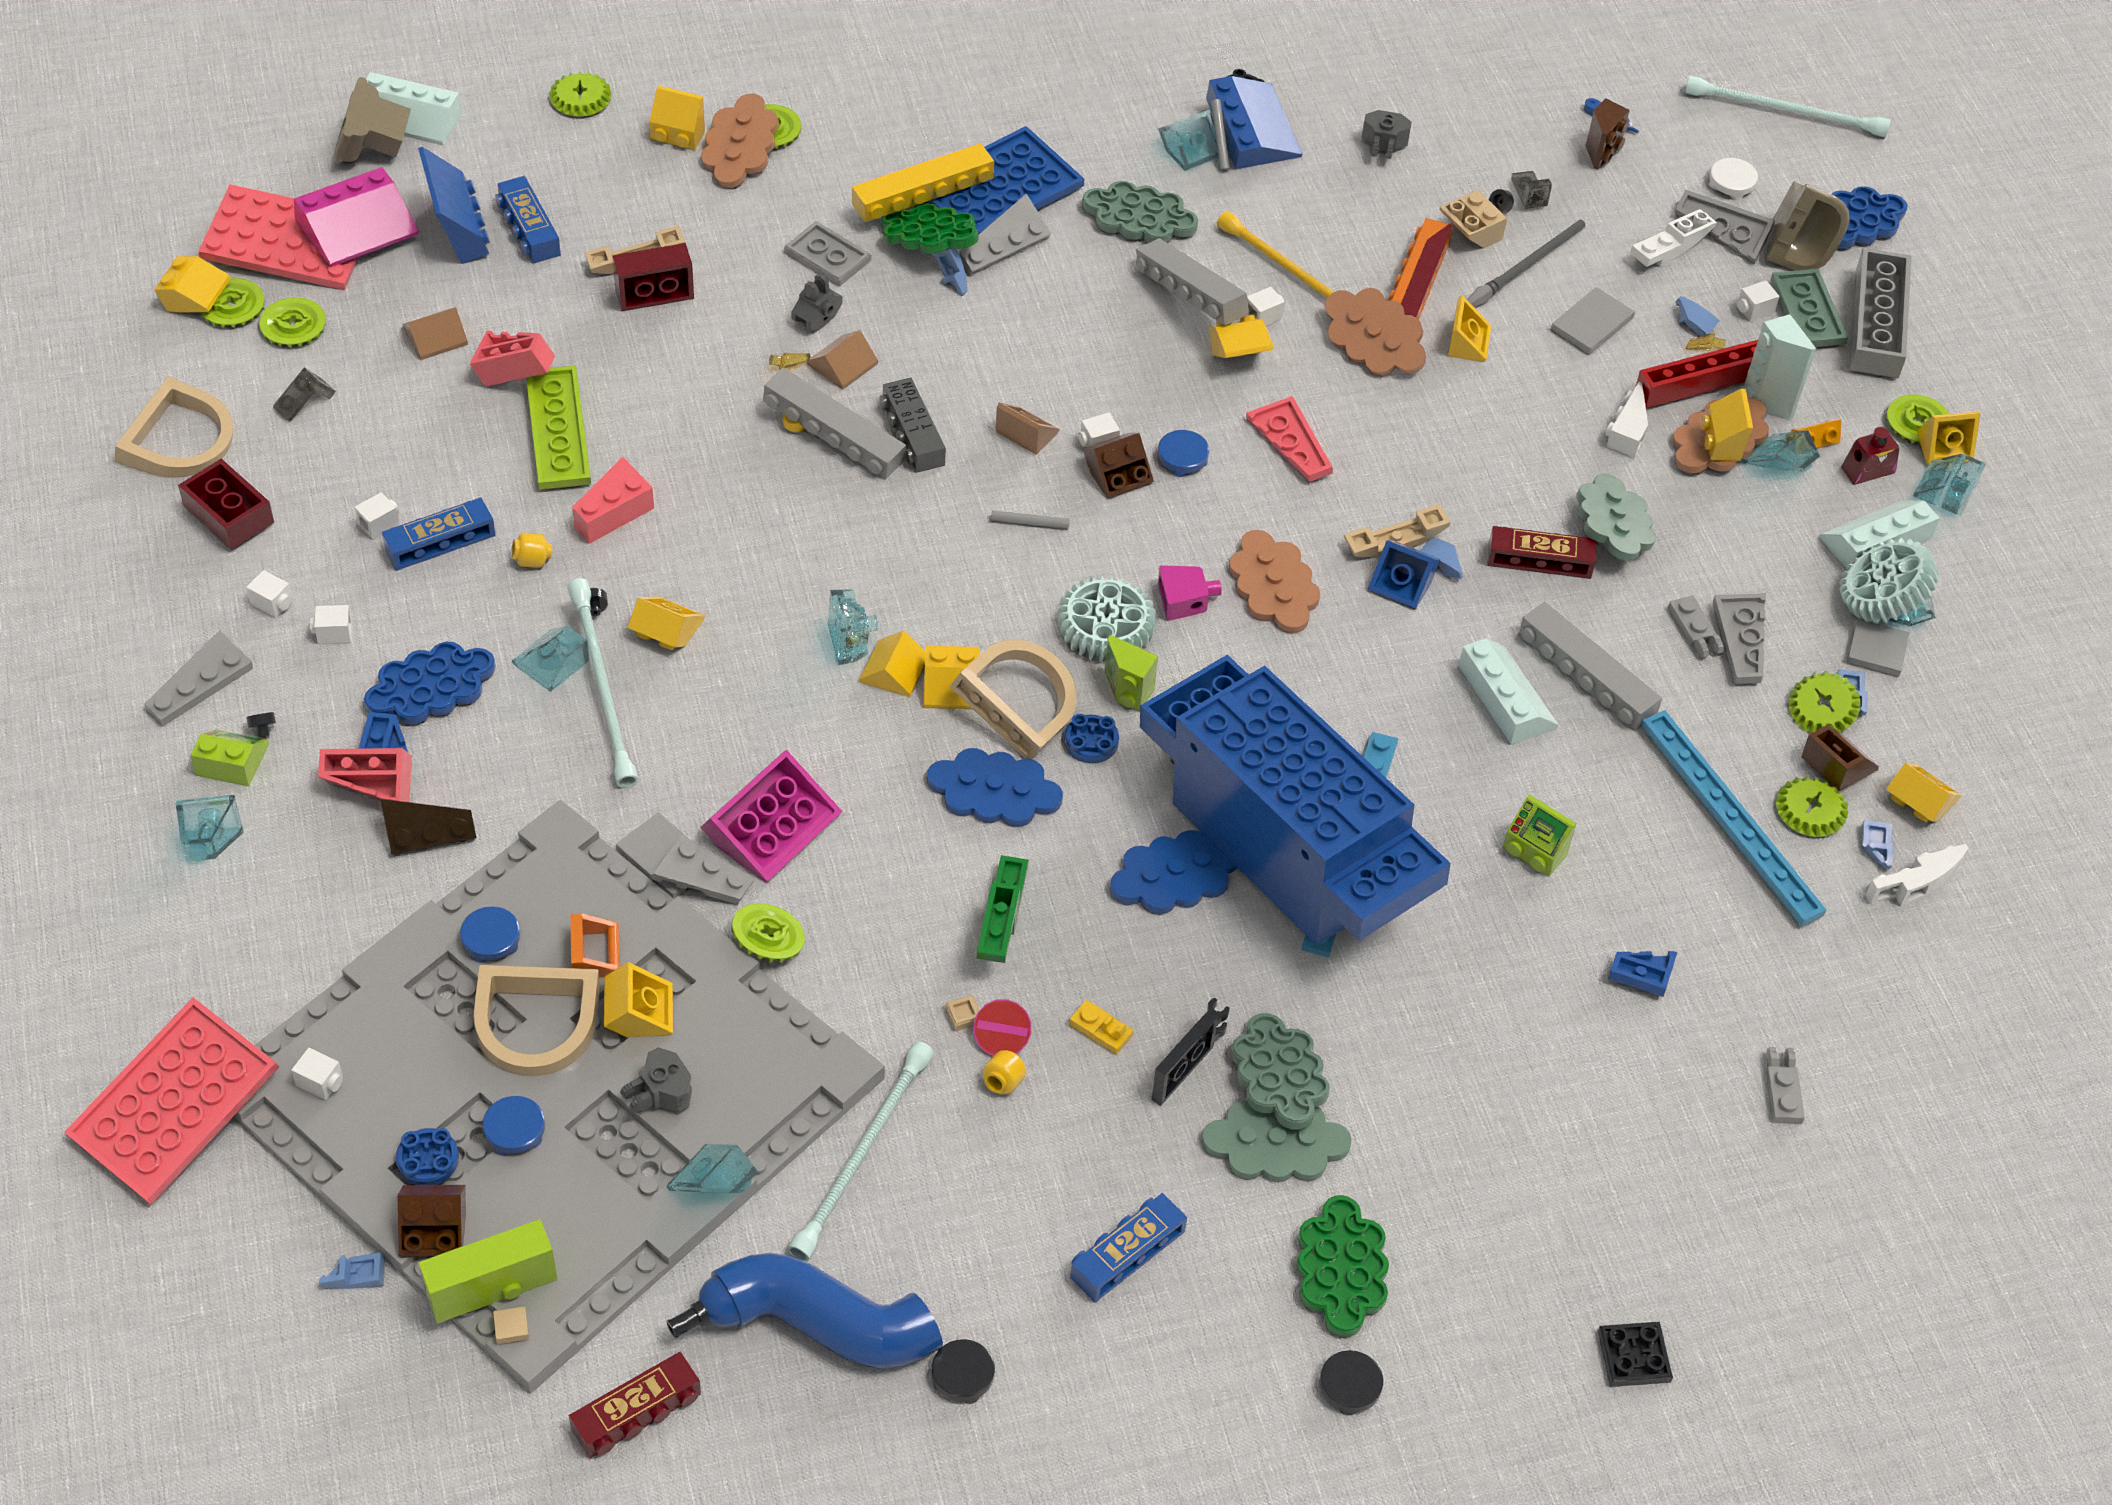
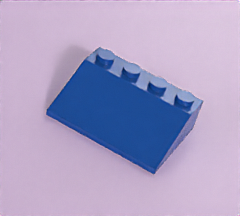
M1234 76L1209 80L1206 100L1211 112V101L1215 99H1220L1227 150L1235 170L1302 157L1300 147L1271 83Z
M418 148L436 216L461 264L488 255L487 244L490 243L487 231L482 229L486 225L481 212H477L481 210L477 197L473 196L476 190L472 180H467L461 170L426 148Z

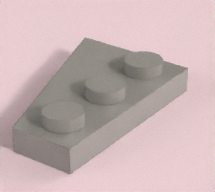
M683 834L651 877L652 880L659 882L663 879L676 883V887L686 889L690 887L703 891L706 896L737 905L754 881L750 876Z

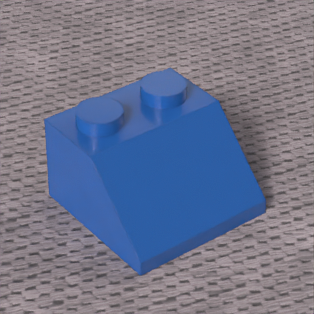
M1387 540L1368 590L1417 608L1433 580L1441 559L1397 541Z

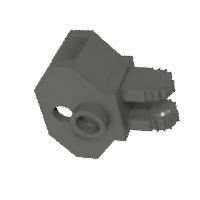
M1376 110L1365 114L1362 139L1372 146L1371 156H1377L1379 151L1386 152V158L1391 159L1392 153L1395 150L1408 146L1412 122L1400 113Z
M820 272L814 276V282L808 281L805 284V288L799 294V299L791 312L792 320L806 321L807 329L811 331H819L836 316L843 303V297L829 288V279L824 273Z
M658 1047L648 1052L645 1068L639 1071V1078L624 1085L620 1094L625 1099H629L644 1092L639 1097L633 1099L629 1105V1108L634 1113L641 1112V1110L651 1106L655 1110L662 1107L679 1113L690 1106L692 1087L690 1085L691 1074L677 1053Z

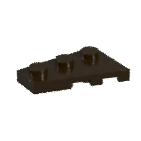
M380 798L391 855L476 838L471 809Z

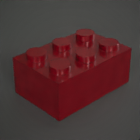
M686 243L612 255L615 291L621 311L694 299L693 267Z
M222 458L178 485L183 506L231 550L274 523L270 501Z

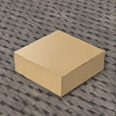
M973 994L945 1003L946 1012L955 1031L974 1026L976 1015L980 1010Z
M525 1306L493 1311L497 1345L529 1340Z

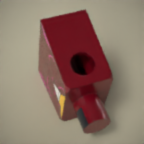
M1877 427L1873 434L1855 440L1841 468L1853 485L1894 474L1897 468L1899 445L1886 428Z

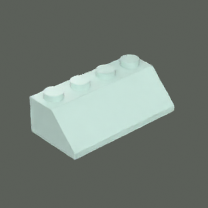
M370 72L366 78L367 83L373 85L378 90L380 98L411 109L404 136L443 145L462 115L459 93L373 72Z
M1790 314L1763 323L1743 389H1746L1747 397L1756 398L1765 404L1766 413L1788 420L1794 417L1816 350L1815 346Z
M1902 500L1820 534L1819 538L1847 569L1848 564H1854V557L1860 558L1862 551L1868 552L1871 550V546L1874 548L1880 546V542L1888 544L1890 539L1897 543L1902 538L1905 542L1911 539L1914 543H1922L1932 539L1940 518L1925 501Z
M1487 638L1463 646L1458 667L1510 745L1558 728L1557 722L1506 647Z

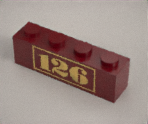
M1492 526L1487 566L1586 579L1592 578L1596 563L1595 540L1582 536Z
M680 1351L569 1414L571 1430L589 1459L597 1454L604 1455L623 1439H631L637 1436L649 1424L661 1422L675 1409L681 1406H689L695 1402L698 1396L701 1395L700 1380Z

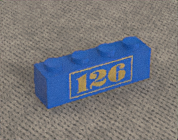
M525 175L497 183L498 194H495L499 208L504 209L507 223H512L514 236L517 240H521L524 255H529L533 264L561 256L559 237Z
M481 497L382 531L385 551L396 571L496 536L493 517Z
M1163 1192L1155 1199H1147L1137 1213L1133 1216L1127 1215L1124 1217L1115 1230L1110 1234H1102L1092 1248L1088 1251L1083 1250L1073 1258L1070 1278L1096 1303L1181 1236L1186 1229L1187 1216Z

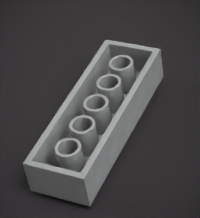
M1869 248L1862 249L1856 267L1849 370L1899 378L1907 352L1911 255Z

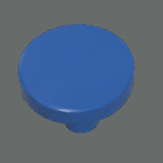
M1189 430L1171 431L1164 435L1159 442L1158 458L1166 468L1172 470V473L1177 477H1184L1187 473L1195 472L1208 463L1209 445L1196 432Z
M1080 713L1074 715L1065 730L1064 744L1068 753L1075 759L1085 763H1100L1110 759L1116 753L1119 745V732L1115 726L1114 719L1110 716L1102 717Z
M489 906L477 909L465 918L460 929V936L464 949L472 955L473 960L482 963L515 953L518 949L520 928L516 917L510 911L501 907Z
M509 1096L493 1103L484 1115L483 1130L485 1138L499 1155L521 1153L538 1147L542 1142L545 1130L544 1114L539 1105L527 1097Z
M424 1128L406 1132L401 1137V1143L396 1152V1163L401 1176L414 1185H437L444 1182L454 1173L459 1162L457 1144L450 1136V1132L444 1128Z

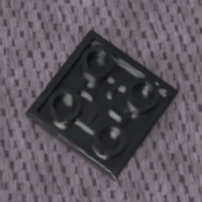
M1660 1321L1599 1326L1598 1336L1610 1387L1671 1383L1673 1375Z

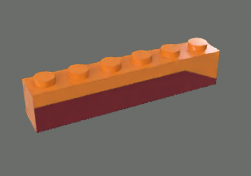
M1425 218L1422 227H1417L1414 236L1416 242H1411L1408 250V256L1410 257L1404 258L1401 268L1403 274L1398 273L1394 286L1396 290H1391L1388 301L1399 302L1403 306L1405 315H1412L1418 320L1420 319L1449 247L1453 225Z

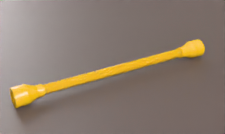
M1230 211L1223 212L1218 218L1217 227L1228 234L1243 238L1325 298H1328L1334 292L1268 244L1261 241L1257 236L1250 233L1242 225L1239 218Z

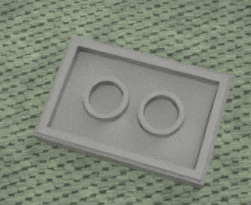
M817 221L784 246L785 254L816 273H824L831 282L839 287L871 261L870 253Z
M1596 287L1554 321L1551 330L1590 355L1633 319L1635 311Z
M658 812L616 843V849L652 880V874L683 833ZM663 879L661 882L652 880L673 899L689 888L676 887V883Z

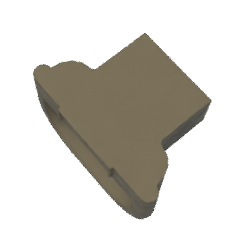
M359 77L349 99V105L333 155L334 164L339 165L342 162L357 160L363 147L396 157L403 140L411 109L380 98L378 90L373 85L367 83L365 78Z
M1793 181L1773 217V220H1775L1772 229L1773 236L1769 242L1765 259L1793 271L1819 269L1825 266L1834 255L1850 222L1849 211L1844 202L1836 196L1809 184L1802 185Z

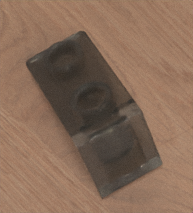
M1534 171L1512 173L1511 180L1525 209L1548 206L1552 189L1550 179L1538 180Z
M304 367L276 401L273 408L290 422L313 394L317 397L322 394L331 399L336 391L320 376Z

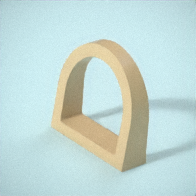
M168 376L116 444L115 462L162 477L175 478L195 475L227 454L233 438L232 417L226 406L213 395ZM170 404H176L209 416L216 422L220 430L219 438L211 448L199 455L187 458L166 457L139 446Z
M1015 639L1000 641L991 645L962 670L950 686L958 696L1025 759H1033L1058 735L1072 717L1077 700L1075 684L1068 669L1053 653L1035 643ZM1004 660H1021L1041 669L1049 677L1057 693L1058 707L1055 718L1039 733L1035 732L978 678L987 668Z
M480 965L474 1006V1023L477 1040L485 1056L499 1068L524 1076L554 1073L576 1061L589 1046L595 1031L600 993L598 969ZM495 993L582 996L580 1018L574 1032L563 1044L548 1052L522 1054L512 1051L502 1045L490 1029V1017Z

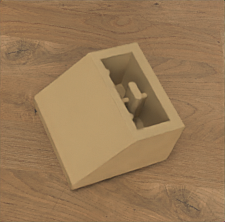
M1479 190L1440 206L1439 210L1469 240L1485 248L1503 240L1507 218Z

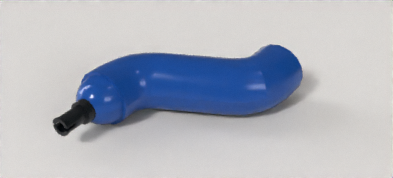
M771 1252L748 1255L715 1269L699 1291L698 1301L691 1304L690 1309L672 1319L666 1320L669 1331L676 1339L697 1326L703 1327L709 1323L718 1327H731L735 1325L743 1327L759 1317L774 1316L838 1356L862 1366L880 1369L904 1366L918 1361L938 1351L943 1346L939 1327L930 1310L917 1294L909 1293L891 1304H877L808 1262L790 1255Z

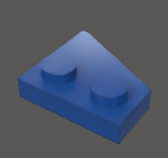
M369 712L358 749L403 748L408 752L397 715Z
M1630 951L1616 952L1608 979L1664 997L1678 952L1668 951L1667 956H1653L1652 951H1641L1639 953H1632Z

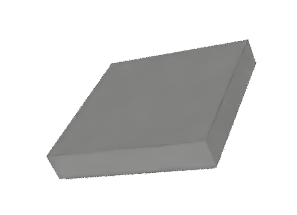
M1857 618L1847 663L1899 677L1910 632L1873 622H1866Z

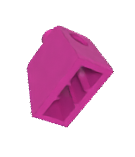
M1159 566L1158 587L1166 621L1204 613L1207 611L1209 597L1221 596L1222 594L1220 580L1205 581L1201 567Z

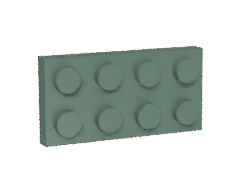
M1819 269L1772 273L1770 280L1774 290L1780 296L1779 302L1784 314L1792 316L1815 347L1846 344L1848 336Z

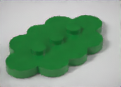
M921 204L911 210L903 209L881 217L886 243L893 245L902 244V247L906 250L920 249L925 254H936L948 248H968L979 240L974 216L964 212L957 213L955 209L950 207L938 208L934 204Z
M1337 1195L1327 1199L1323 1205L1321 1217L1309 1218L1301 1225L1298 1241L1303 1250L1298 1255L1296 1267L1298 1273L1304 1278L1299 1292L1303 1304L1312 1311L1324 1312L1325 1325L1332 1333L1337 1336L1348 1337L1355 1335L1363 1327L1365 1314L1376 1313L1386 1304L1388 1289L1383 1280L1388 1273L1389 1261L1382 1252L1386 1239L1383 1228L1373 1220L1362 1219L1360 1206L1355 1200L1344 1195Z

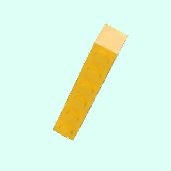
M979 143L852 186V205L864 222L878 219L993 179L994 160L983 145Z

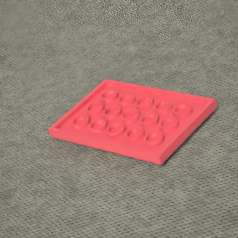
M229 184L198 251L199 257L204 260L340 290L346 289L359 258L357 257L330 267L295 221L294 198Z
M192 997L64 1133L151 1205L275 1073L279 1066L274 1060Z

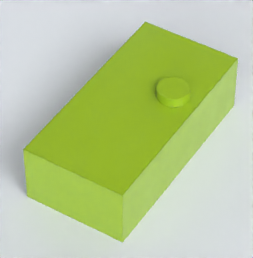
M541 1219L418 1262L425 1293L437 1324L504 1299H514L523 1292L558 1280L553 1249Z

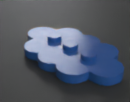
M1866 186L1854 188L1852 192L1843 190L1833 192L1832 195L1844 202L1849 211L1850 219L1847 231L1837 248H1850L1856 242L1871 244L1877 237L1889 238L1894 236L1899 228V220L1903 219L1906 215L1908 207L1906 201L1895 194L1880 195L1875 189Z
M448 641L435 645L431 651H413L408 654L404 662L392 661L382 666L378 673L379 684L371 687L365 693L364 702L368 713L395 714L401 722L406 724L421 723L430 714L446 715L452 712L456 704H469L481 696V681L489 678L495 671L494 656L484 648H473L464 651L459 644Z
M968 748L958 753L955 761H936L930 765L927 771L929 787L934 792L945 795V805L949 811L960 816L974 814L976 818L985 823H992L1001 819L1010 826L1021 827L1030 823L1035 813L1051 814L1060 809L1063 801L1061 787L1055 782L1044 779V769L1040 763L1032 759L1016 761L1013 756L1006 752H996L988 755L978 748Z
M1187 830L1180 833L1176 839L1162 836L1154 839L1149 847L1134 846L1128 849L1124 855L1123 869L1117 871L1111 878L1110 892L1114 899L1121 903L1134 904L1141 902L1148 911L1164 914L1173 910L1176 905L1193 907L1201 901L1202 897L1214 898L1224 894L1228 887V874L1236 871L1237 867L1203 833Z

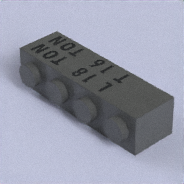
M912 377L883 384V395H880V404L882 409L888 412L889 424L891 428L896 429L897 440L906 445L905 457L908 464L912 463L916 473L945 466L946 448Z

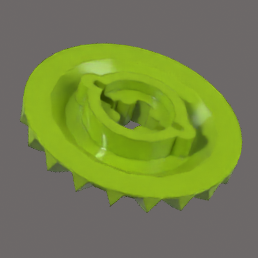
M570 72L569 76L562 75L561 80H555V84L551 86V92H549L550 101L554 108L570 116L580 117L596 114L603 110L611 100L610 85L606 83L605 78H600L598 74L592 76L590 72L586 74L581 72L573 74ZM580 89H582L583 91L581 94V99H579L578 92H580Z
M765 104L766 110L776 113L779 121V128L773 134L775 138L774 148L777 150L778 146L786 148L787 143L793 144L794 139L799 138V132H801L799 116L788 107L777 104Z
M231 278L210 311L200 312V314L204 316L206 322H212L214 326L219 324L223 328L228 325L235 328L237 324L244 326L246 321L253 322L254 317L260 316L261 310L264 309L265 297L262 289L254 282L241 278ZM233 302V304H236V305H235V306H231V305L228 304V303Z
M291 297L278 300L269 305L263 311L259 325L264 338L269 339L271 344L277 343L280 347L287 344L289 348L298 344L301 347L304 342L311 344L312 338L318 339L319 333L324 332L326 315L323 308L316 302L306 298ZM292 322H297L294 326H290Z
M1909 394L1900 396L1891 402L1887 410L1886 421L1889 422V428L1894 429V435H1901L1902 440H1911V444L1919 442L1921 445L1917 430L1932 416L1950 413L1935 399L1924 395Z
M1826 670L1819 674L1814 672L1811 676H1804L1799 683L1796 682L1795 687L1790 692L1789 711L1795 723L1809 733H1813L1826 725H1830L1839 732H1843L1855 722L1859 715L1860 696L1855 685L1851 684L1847 677L1843 678L1837 672L1830 674ZM1819 696H1820L1821 698H1823L1824 700L1830 699V701H1829V706H1830V708H1829V707H1826V705H1824V704H1822V705L1819 706V704H1820V698H1819Z
M1807 775L1803 779L1795 777L1792 782L1787 781L1780 788L1776 798L1777 812L1782 821L1794 831L1806 836L1824 837L1836 833L1844 826L1849 813L1847 810L1848 803L1844 801V794H1839L1837 787H1831L1829 781L1825 783L1819 781L1818 777L1815 779H1809ZM1818 799L1817 806L1812 808L1810 812L1807 813L1809 809V804L1815 802V800Z
M764 903L749 904L739 909L732 920L731 932L734 933L733 940L739 942V948L748 949V955H758L759 960L767 958L770 963L774 959L780 963L785 959L792 960L795 955H799L804 946L805 934L801 924L789 912L777 906Z

